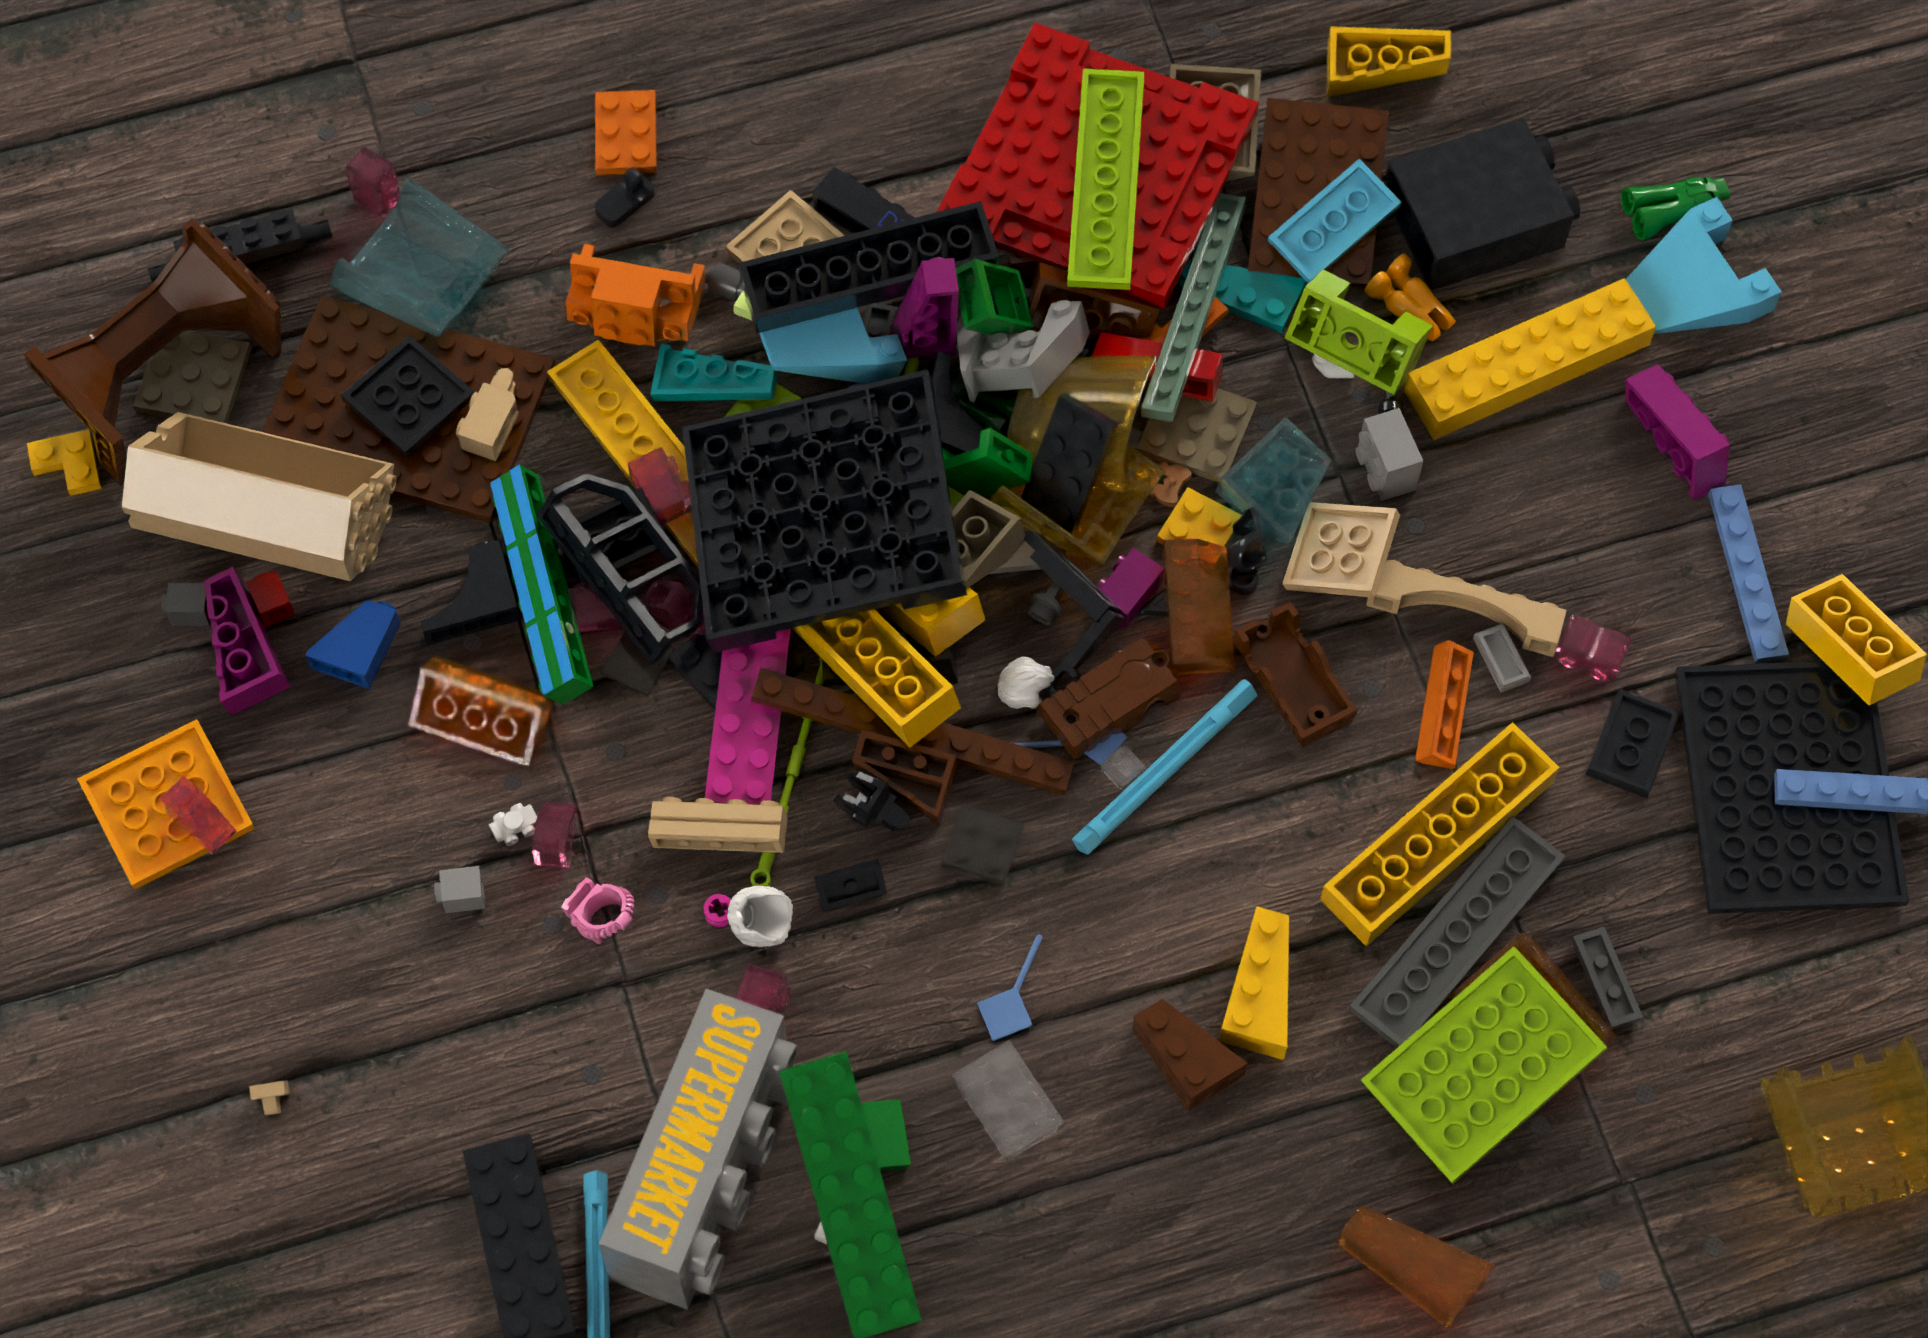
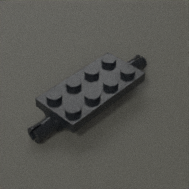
M293 209L286 211L277 210L268 216L257 219L247 218L235 225L227 227L218 226L211 229L243 264L307 247L306 244L333 238L328 219L301 226L296 222ZM184 236L179 240L173 241L175 252L182 245ZM168 263L148 267L152 283Z

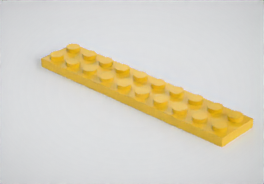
M598 339L547 371L548 378L635 489L641 487L654 513L698 567L685 447Z

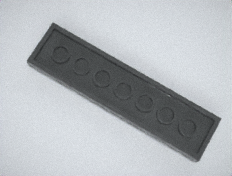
M1512 816L1349 1006V1011L1398 1048L1433 1016L1561 865L1566 856Z

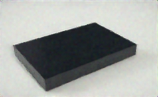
M1619 688L1585 775L1648 798L1680 711Z

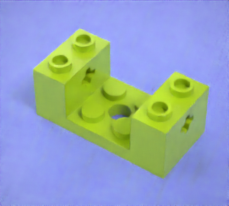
M1323 269L1305 286L1285 339L1394 395L1406 382L1408 372L1414 370L1433 325L1406 311L1393 325L1344 300L1350 285L1349 282ZM1351 332L1355 334L1358 338V345L1350 344L1345 338V333Z

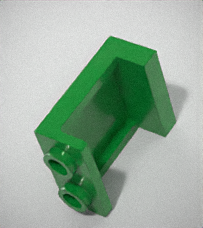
M992 428L981 431L979 448L954 455L942 447L948 485L964 495L971 490L982 497H987L1030 483L1033 454Z

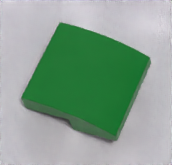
M901 1100L861 1103L879 1169H907L911 1165Z

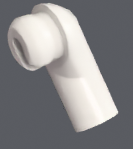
M1316 354L1312 357L1314 366L1325 377L1354 378V374Z

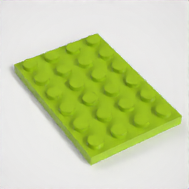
M1514 946L1364 1076L1361 1082L1445 1177L1454 1184L1607 1050V1046Z

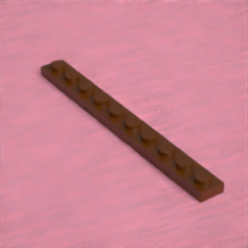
M764 668L760 669L751 702L860 734L862 729L902 740L860 697ZM944 722L916 743L917 745L954 754L957 756L958 764L1061 795L1066 793L1074 761Z

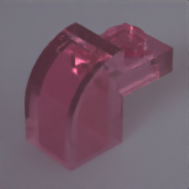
M664 579L653 582L641 602L646 606L653 619L670 631L688 623L691 617L692 597L682 584ZM704 612L702 613L701 624L692 633L706 635Z

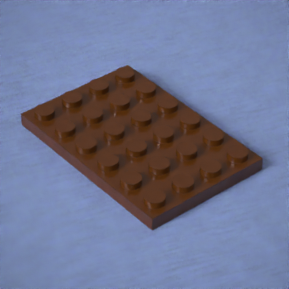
M1267 98L1248 271L1303 278L1268 242V237L1359 158L1382 180L1389 111ZM1376 227L1326 271L1349 282V286L1365 288L1371 280Z

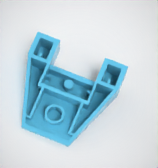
M1717 197L1691 208L1626 278L1630 287L1655 323L1656 329L1654 334L1748 323L1775 310L1782 292L1766 268L1739 280L1715 244L1726 240L1733 221Z
M858 308L759 333L774 371L868 384L898 377L907 362L897 334L873 338L868 337Z

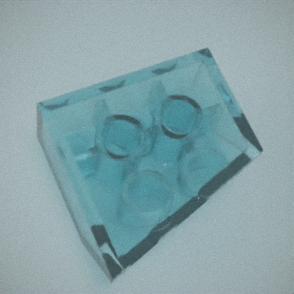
M1285 417L1221 477L1215 492L1241 515H1243L1245 510L1254 508L1261 522L1262 535L1289 545L1331 459ZM1251 519L1248 523L1255 528L1253 519Z

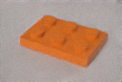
M655 90L595 92L596 175L625 174L631 168H635L641 174L657 173Z

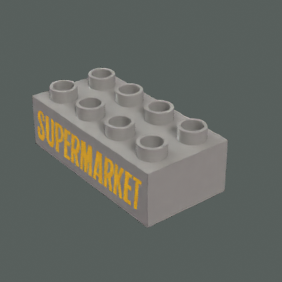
M705 989L599 1241V1247L611 1282L687 1310L696 1290L711 1295L720 1277L725 1258L724 1255L717 1253L721 1239L719 1236L721 1227L723 1226L737 1231L750 1199V1191L743 1189L747 1176L745 1168L748 1163L762 1168L769 1156L776 1133L775 1128L769 1127L773 1112L772 1102L774 1101L785 1106L788 1105L778 1070L795 1066L798 1045L787 1041L783 1015Z

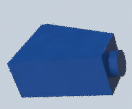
M366 600L308 649L305 656L310 669L370 689L401 625L397 610L391 604L384 601L375 603Z

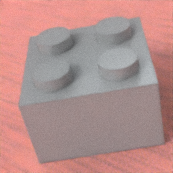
M1400 408L1365 418L1362 430L1359 432V444L1355 451L1360 465H1365L1368 471L1367 479L1373 492L1377 491L1381 501L1416 491L1423 459Z

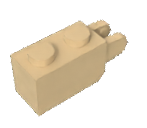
M509 368L498 370L490 384L483 382L479 392H475L472 395L469 403L470 410L466 418H461L456 429V435L462 450L494 461L497 460L519 416L514 397L517 386L516 382H514V372Z

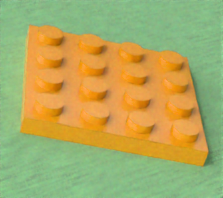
M197 719L77 778L134 890L255 829Z

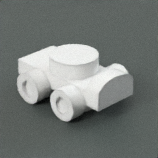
M518 803L512 806L511 811L506 814L499 812L493 816L494 822L490 823L489 827L498 843L504 840L507 846H512L519 840L516 836L517 833L522 831L526 838L536 833L534 825L540 822L531 804L523 807L522 803Z

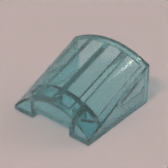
M407 177L397 203L386 219L350 263L343 258L336 262L328 286L439 338L472 303L499 266L509 248L417 182Z

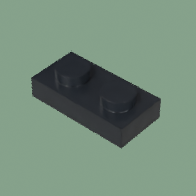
M878 859L814 877L823 911L887 894Z

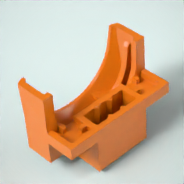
M584 244L581 255L573 253L570 261L572 283L566 298L568 321L582 325L589 324L594 329L595 336L623 343L655 346L656 342L665 339L689 341L701 297L706 286L705 265L694 263L691 274L596 258L593 257L594 245ZM662 299L671 300L670 303L660 307Z

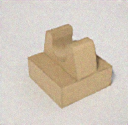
M288 1081L249 1086L251 1100L262 1099L264 1115L281 1113L280 1096L290 1094Z

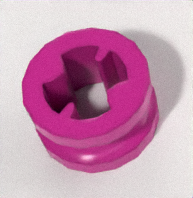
M715 894L705 901L704 914L708 924L717 928L729 925L728 910H724V916L718 917L716 913L710 914V911L714 912L715 905H720L722 909L728 908L731 900L729 897Z

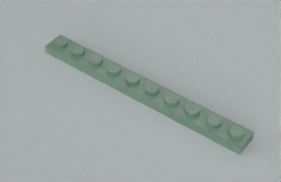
M1220 194L1210 213L1141 407V417L1173 422L1246 207L1245 197Z

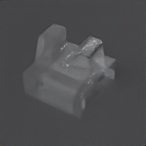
M1126 745L1117 749L1101 764L1102 772L1121 792L1147 769Z

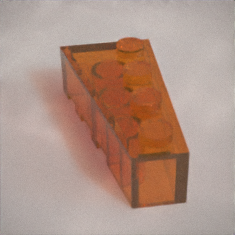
M1362 1205L1342 1229L1337 1241L1338 1245L1448 1329L1490 1276L1495 1266L1490 1262Z

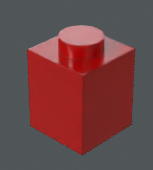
M276 570L270 573L258 574L253 580L246 582L265 628L295 616Z

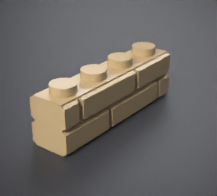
M665 797L663 801L652 802L648 838L653 848L783 853L788 819L784 806H780L779 803L770 800L761 801L760 805H750L738 799H732L727 804L715 803L707 798H698L694 803L682 802L681 799L675 797Z

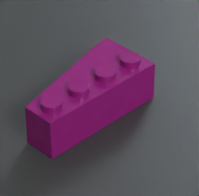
M936 257L928 261H922L890 326V335H898L907 359L934 356L939 351L948 355L956 354L959 290L954 258L944 259Z
M1657 364L1627 378L1625 401L1646 431L1653 430V437L1661 454L1669 453L1675 465L1672 470L1679 480L1684 477L1691 486L1688 493L1693 501L1707 495L1712 488L1726 486L1730 443L1724 434H1720L1713 427L1709 417L1697 409L1690 395L1683 393L1676 385L1673 376L1669 373L1666 374Z
M231 567L204 580L208 615L211 620L213 633L211 635L212 645L215 648L217 662L215 664L216 675L220 684V702L231 715H234L291 686L247 585L236 569Z

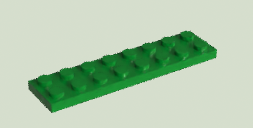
M839 1052L778 1070L853 1338H866L922 1321L847 1052Z

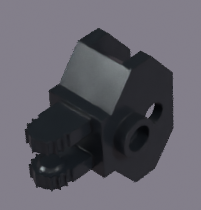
M860 771L850 773L847 777L852 786L860 791L857 798L843 794L842 796L836 795L833 800L841 810L850 815L852 820L864 827H867L868 824L870 826L881 824L891 830H903L909 825V814L893 803L897 796L890 792L891 787L884 781Z

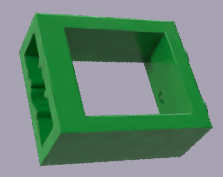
M974 259L955 269L959 290L958 303L965 329L993 335L1000 332L1005 334L1022 333L1034 328L1019 270ZM990 288L993 290L999 315H996ZM1020 298L1021 302L1018 305L1017 300Z

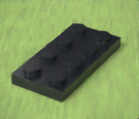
M1066 392L1059 395L1031 469L1030 483H1026L1019 503L1070 533L1076 531L1118 422Z

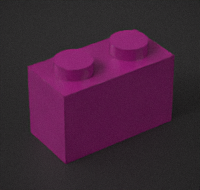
M1132 548L1127 556L1121 555L1112 569L1114 572L1108 579L1103 578L1097 584L1122 609L1120 614L1125 620L1121 626L1125 629L1139 613L1140 608L1147 603L1163 583L1164 568Z

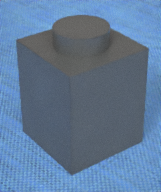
M168 583L167 595H162L161 609L162 613L167 615L171 626H210L204 583Z

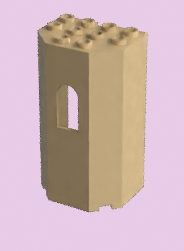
M177 412L159 424L156 433L149 431L128 446L122 509L125 514L131 515L128 522L130 527L351 581L376 559L379 541L385 525L389 523L392 515V505H389V499L396 486V475H393V463Z

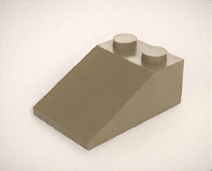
M971 490L966 493L952 510L955 532L959 541L966 588L1008 562L1024 543L1026 535L1020 517Z

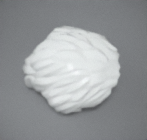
M1019 657L1010 662L1001 672L997 684L998 696L1009 707L1016 709L1030 707L1035 709L1042 702V698H1039V692L1051 685L1054 675H1052L1049 666L1038 664L1029 657Z

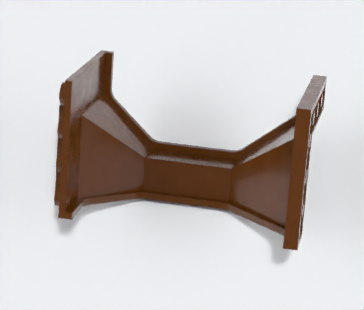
M193 218L182 225L184 241L156 280L88 336L42 354L33 346L24 354L29 368L91 430L94 436L99 464L120 486L124 484L127 460L123 437L115 429L122 385L130 374L154 356L180 333L188 330L242 331L248 334L271 359H274L282 352L280 302L203 222L199 225Z

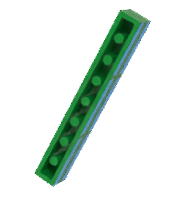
M519 464L490 482L493 492L492 501L497 508L500 520L499 529L504 536L506 544L505 553L510 561L513 573L512 581L516 586L519 597L518 606L523 613L526 625L525 634L530 641L533 653L532 661L539 677V689L546 698L564 705L593 688V683L557 543L536 516L545 502L540 477Z

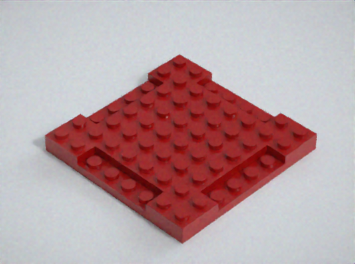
M1034 22L1010 69L1009 80L966 163L960 165L936 212L981 201L996 248L1007 252H1015L1018 256L1029 257L1037 260L1038 263L1041 262L1068 270L1083 69L1144 72L1130 290H1116L1165 309L1258 116L1259 102L1204 82L1198 88L1090 49L1089 41Z

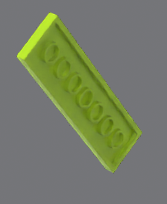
M1083 69L1067 287L1130 290L1144 72Z

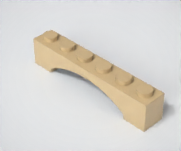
M1386 560L1375 598L1368 597L1366 606L1397 614L1400 608L1427 604L1466 609L1488 617L1499 624L1504 623L1505 627L1523 642L1522 649L1551 657L1554 656L1567 611L1553 603H1539L1528 600L1520 594L1510 595L1496 591L1491 586H1477L1466 583L1458 577H1444L1434 574L1431 570L1425 568L1415 569L1407 567L1396 560Z

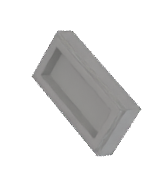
M1504 623L1474 634L1473 640L1500 693L1530 682L1531 676Z

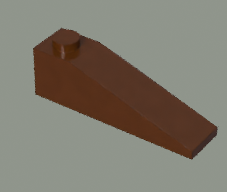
M1039 262L1027 301L1034 327L1030 330L1040 332L1051 303L1068 300L1070 302L1082 301L1090 331L1087 339H1091V336H1100L1101 332L1127 337H1150L1160 310L1158 306L1116 289L1067 287L1068 270Z

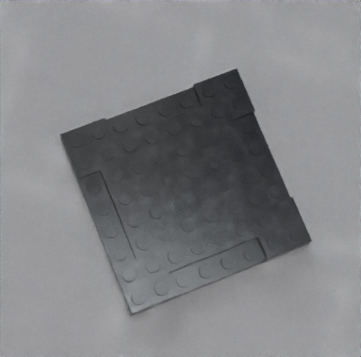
M928 370L682 427L706 638L713 653L777 639L776 631L899 603H901L903 610L967 595L942 451L941 428L934 385Z

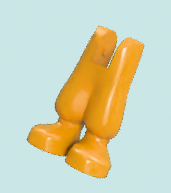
M1405 253L1401 254L1392 262L1386 273L1381 271L1370 280L1364 292L1371 298L1384 300L1387 309L1398 317L1406 311L1433 325L1427 338L1433 342L1440 337L1438 327L1448 330L1455 324L1456 320L1434 296L1422 279L1409 277L1412 261Z

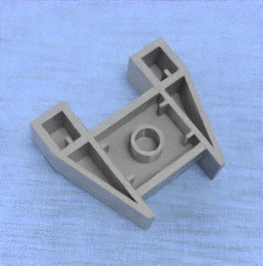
M1061 300L1051 303L1040 332L1029 330L1022 333L1005 334L1000 332L988 335L965 329L961 315L957 323V342L960 369L970 402H975L978 392L1029 388H1032L1034 398H1039L1085 346L1090 331L1082 301L1070 302L1068 300Z

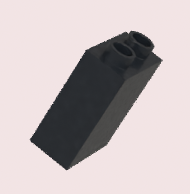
M1524 117L1388 161L1384 184L1401 201L1400 207L1392 214L1431 291L1565 248L1572 221L1578 220L1580 217L1579 201L1570 185L1566 184L1559 187L1552 173L1555 168L1552 147L1545 136L1534 138Z

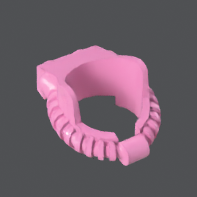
M586 877L577 885L576 890L571 896L564 900L561 908L566 916L571 919V925L577 927L582 936L601 945L603 942L602 938L605 939L607 936H612L613 933L616 934L618 929L624 931L633 920L631 915L634 910V899L631 893L623 887L611 884L594 885L593 881ZM607 905L621 906L622 913L614 922L610 921L603 925L591 924L594 913L601 907Z

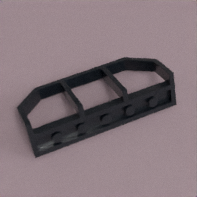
M585 473L552 489L536 516L650 664L659 661L673 642L696 631L702 622L703 603L700 577L629 486ZM583 488L621 500L634 518L591 539L588 531L581 526L571 513L570 508L560 498ZM642 527L667 559L668 563L627 583L599 548ZM676 571L693 593L691 617L688 623L666 634L634 592Z

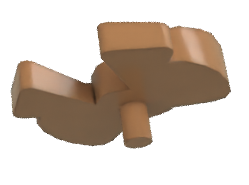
M1163 462L1156 465L1154 470L1165 477L1164 484L1147 482L1146 490L1148 496H1155L1161 505L1175 507L1179 502L1178 494L1183 484L1191 480L1192 473L1182 465L1172 464L1169 466L1168 462Z

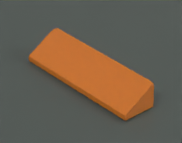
M1450 640L1436 645L1433 650L1415 761L1422 764L1454 769L1474 652Z

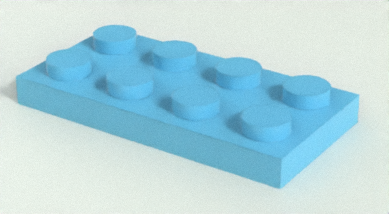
M1359 158L1268 237V242L1309 283L1323 269L1327 270L1399 208L1401 201Z

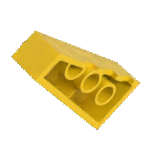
M1330 27L1327 44V97L1447 74L1451 59V31Z

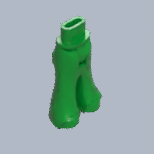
M1692 177L1667 185L1625 187L1621 190L1620 197L1625 214L1629 215V217L1633 216L1632 225L1636 237L1644 242L1648 241L1664 227L1679 221L1691 208L1715 197L1720 202L1728 200L1731 194L1723 178L1712 180L1710 177Z

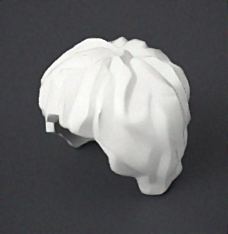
M752 886L740 890L732 897L727 917L732 932L743 944L753 947L775 946L783 943L788 937V931L791 929L793 905L791 899L783 891L773 887Z

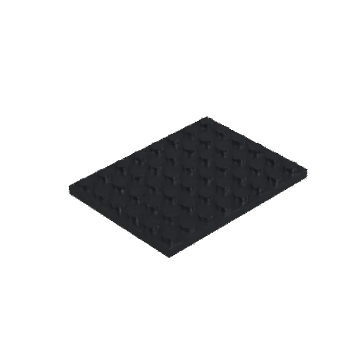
M1824 661L1677 667L1675 678L1708 914L1907 906L1909 896L1895 812L1775 804L1774 774L1777 769L1889 776L1877 702L1868 705Z

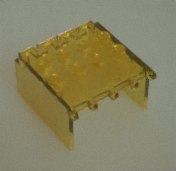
M1911 1035L1904 1037L1894 1052L1890 1046L1882 1048L1884 1060L1866 1064L1862 1054L1853 1055L1855 1067L1834 1072L1830 1062L1821 1063L1822 1076L1801 1080L1798 1070L1789 1071L1786 1066L1780 1068L1772 1082L1768 1077L1760 1079L1761 1088L1805 1209L1810 1208L1813 1218L1841 1213L1842 1209L1839 1200H1842L1846 1211L1874 1204L1873 1191L1879 1203L1904 1197L1907 1194L1904 1183L1907 1184L1911 1194L1928 1190V1078Z

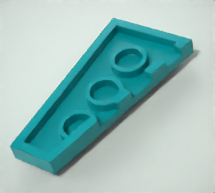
M1188 259L1174 288L1175 290L1182 292L1193 259ZM1226 265L1215 297L1228 308V312L1282 333L1307 282L1304 278L1248 271L1247 268Z
M660 344L650 395L653 401L773 400L778 373L772 370L770 365L740 359L733 362L725 360L724 356L712 354L709 357L699 355L695 350L684 348L683 351L672 349L670 345Z

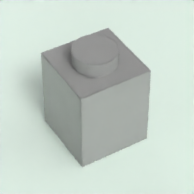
M479 866L439 870L440 882L434 883L435 897L437 903L442 902L445 913L486 909L483 876Z

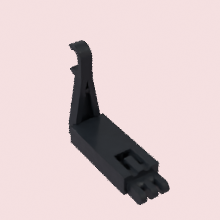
M1027 530L1024 540L1035 550L1030 558L1096 620L1065 659L1052 672L1054 680L1047 690L1053 695L1058 692L1057 682L1066 672H1069L1071 677H1081L1077 669L1122 624L1125 618L1120 614L1122 609L1044 535Z

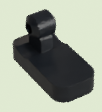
M635 168L627 170L623 181L619 182L595 202L597 217L609 227L620 225L654 197V185Z

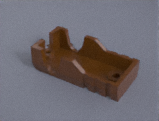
M1290 601L1271 611L1266 621L1261 620L1257 622L1253 620L1236 629L1233 641L1244 657L1249 670L1257 677L1276 708H1279L1281 716L1285 722L1288 721L1289 728L1293 734H1296V738L1303 748L1352 722L1358 709L1353 702H1350L1348 694L1344 689L1342 690L1340 682L1331 673L1332 670L1325 652L1317 640L1310 643L1305 641L1300 629L1299 613ZM1264 627L1267 629V632L1260 633L1258 628ZM1321 713L1324 717L1318 719L1315 717V714Z
M1143 637L1079 677L1077 682L1073 681L1063 691L1059 690L1050 699L1047 698L1038 704L1037 712L1074 760L1081 757L1084 752H1089L1095 748L1098 743H1103L1109 739L1110 735L1126 732L1138 725L1145 711L1155 701L1161 700L1167 706L1180 697L1181 686L1174 677L1180 672L1176 668L1168 667L1169 655L1165 651L1159 650L1160 647L1157 644H1148ZM1156 660H1162L1164 665L1156 666L1155 662ZM1072 717L1075 719V722L1070 724L1066 720Z

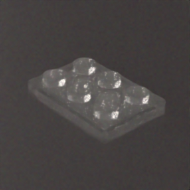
M1010 1040L952 1074L953 1081L1006 1161H1009L1064 1127L1065 1122Z

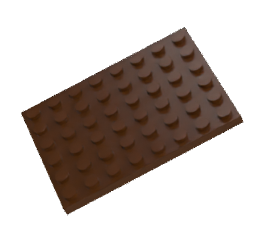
M321 295L262 432L393 463V475H396V486L390 495L492 523L497 508L492 501L493 492L490 482L515 467L549 382L547 371L555 367V359ZM410 335L474 392H479L483 382L490 384L498 370L509 368L514 372V382H516L517 386L514 397L519 416L496 461L461 449L456 429L461 418H466L470 410L469 404L406 458L342 401L341 394Z

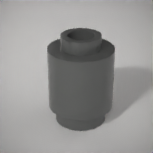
M718 263L715 267L712 266L708 270L705 283L708 284V291L736 302L743 291L739 270L722 263Z

